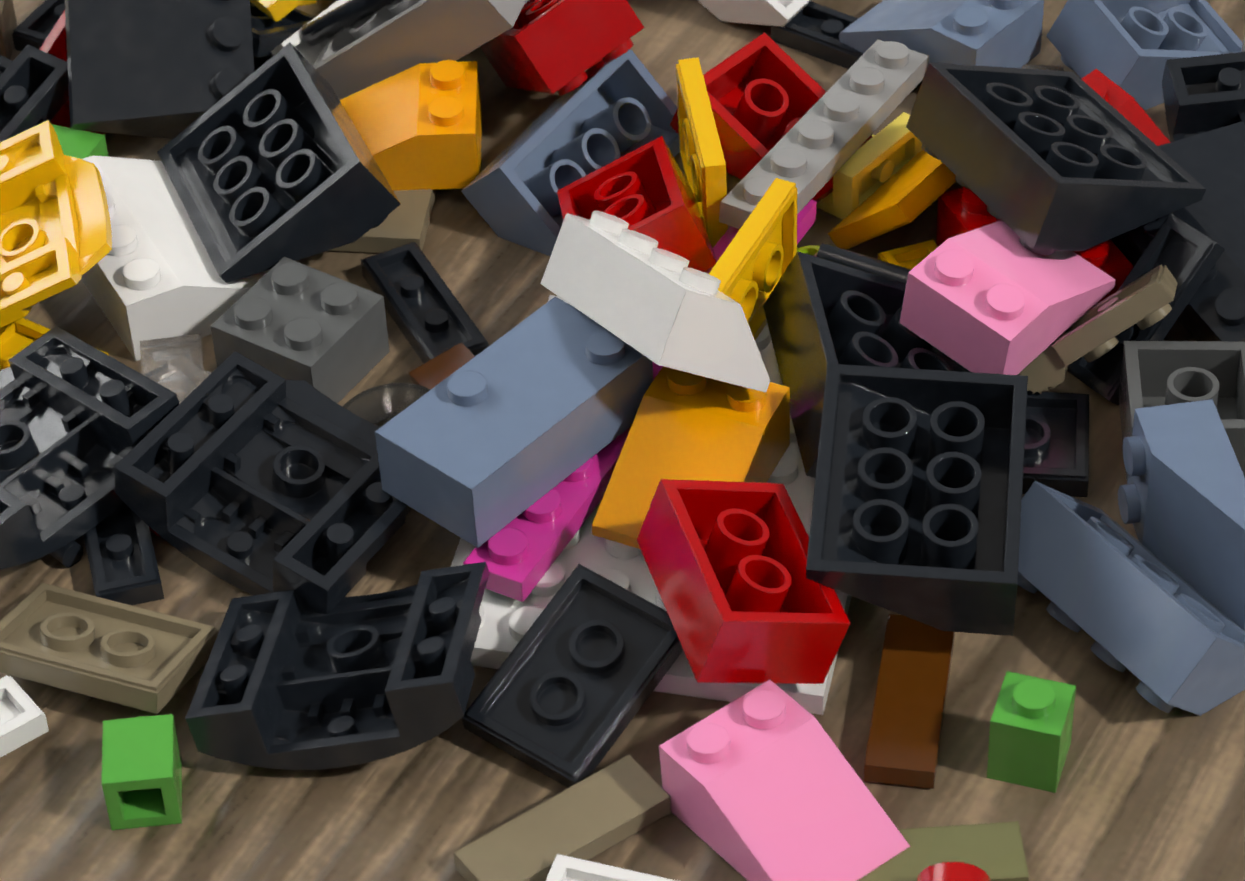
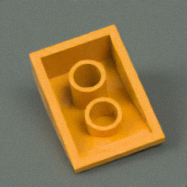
M443 60L437 63H419L340 100L393 191L463 189L481 173L482 107L478 61L458 62Z
M663 366L642 398L592 523V535L640 549L637 537L660 479L767 483L790 445V387L770 382L765 393Z

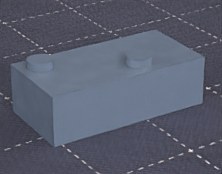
M554 297L375 431L382 490L479 548L632 426L642 398L653 382L652 360L572 305Z

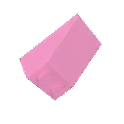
M1000 220L948 238L908 272L899 323L970 372L1018 375L1114 288L1116 279L1073 251L1055 250L1054 254L1051 255L1030 251L1020 243V237L1004 221Z
M770 679L659 746L662 788L671 797V812L747 881H857L910 847L817 719Z

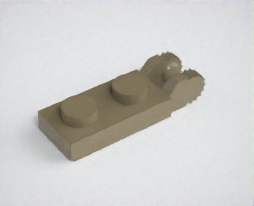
M1157 266L1096 304L1020 372V375L1028 376L1027 391L1030 390L1033 394L1035 392L1041 394L1044 390L1048 392L1049 387L1054 388L1064 381L1069 364L1082 356L1087 362H1092L1114 348L1119 342L1116 336L1134 324H1137L1139 329L1143 330L1164 318L1172 310L1169 303L1174 300L1178 282L1167 266Z

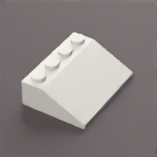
M93 155L83 158V160L93 163L100 171L110 214L112 250L88 272L82 275L81 279L135 361L212 334L210 326L271 270L269 269L226 283L219 277L162 161Z

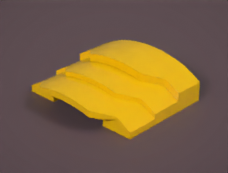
M49 120L0 143L1 329L27 316L32 306L77 285L82 275L88 272L112 250L110 214L100 171L91 162L64 155L55 129Z

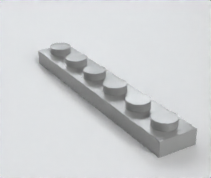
M877 40L720 202L719 222L740 229L775 178L796 183L798 214L923 80L928 67L929 55L910 50L906 45L899 42Z

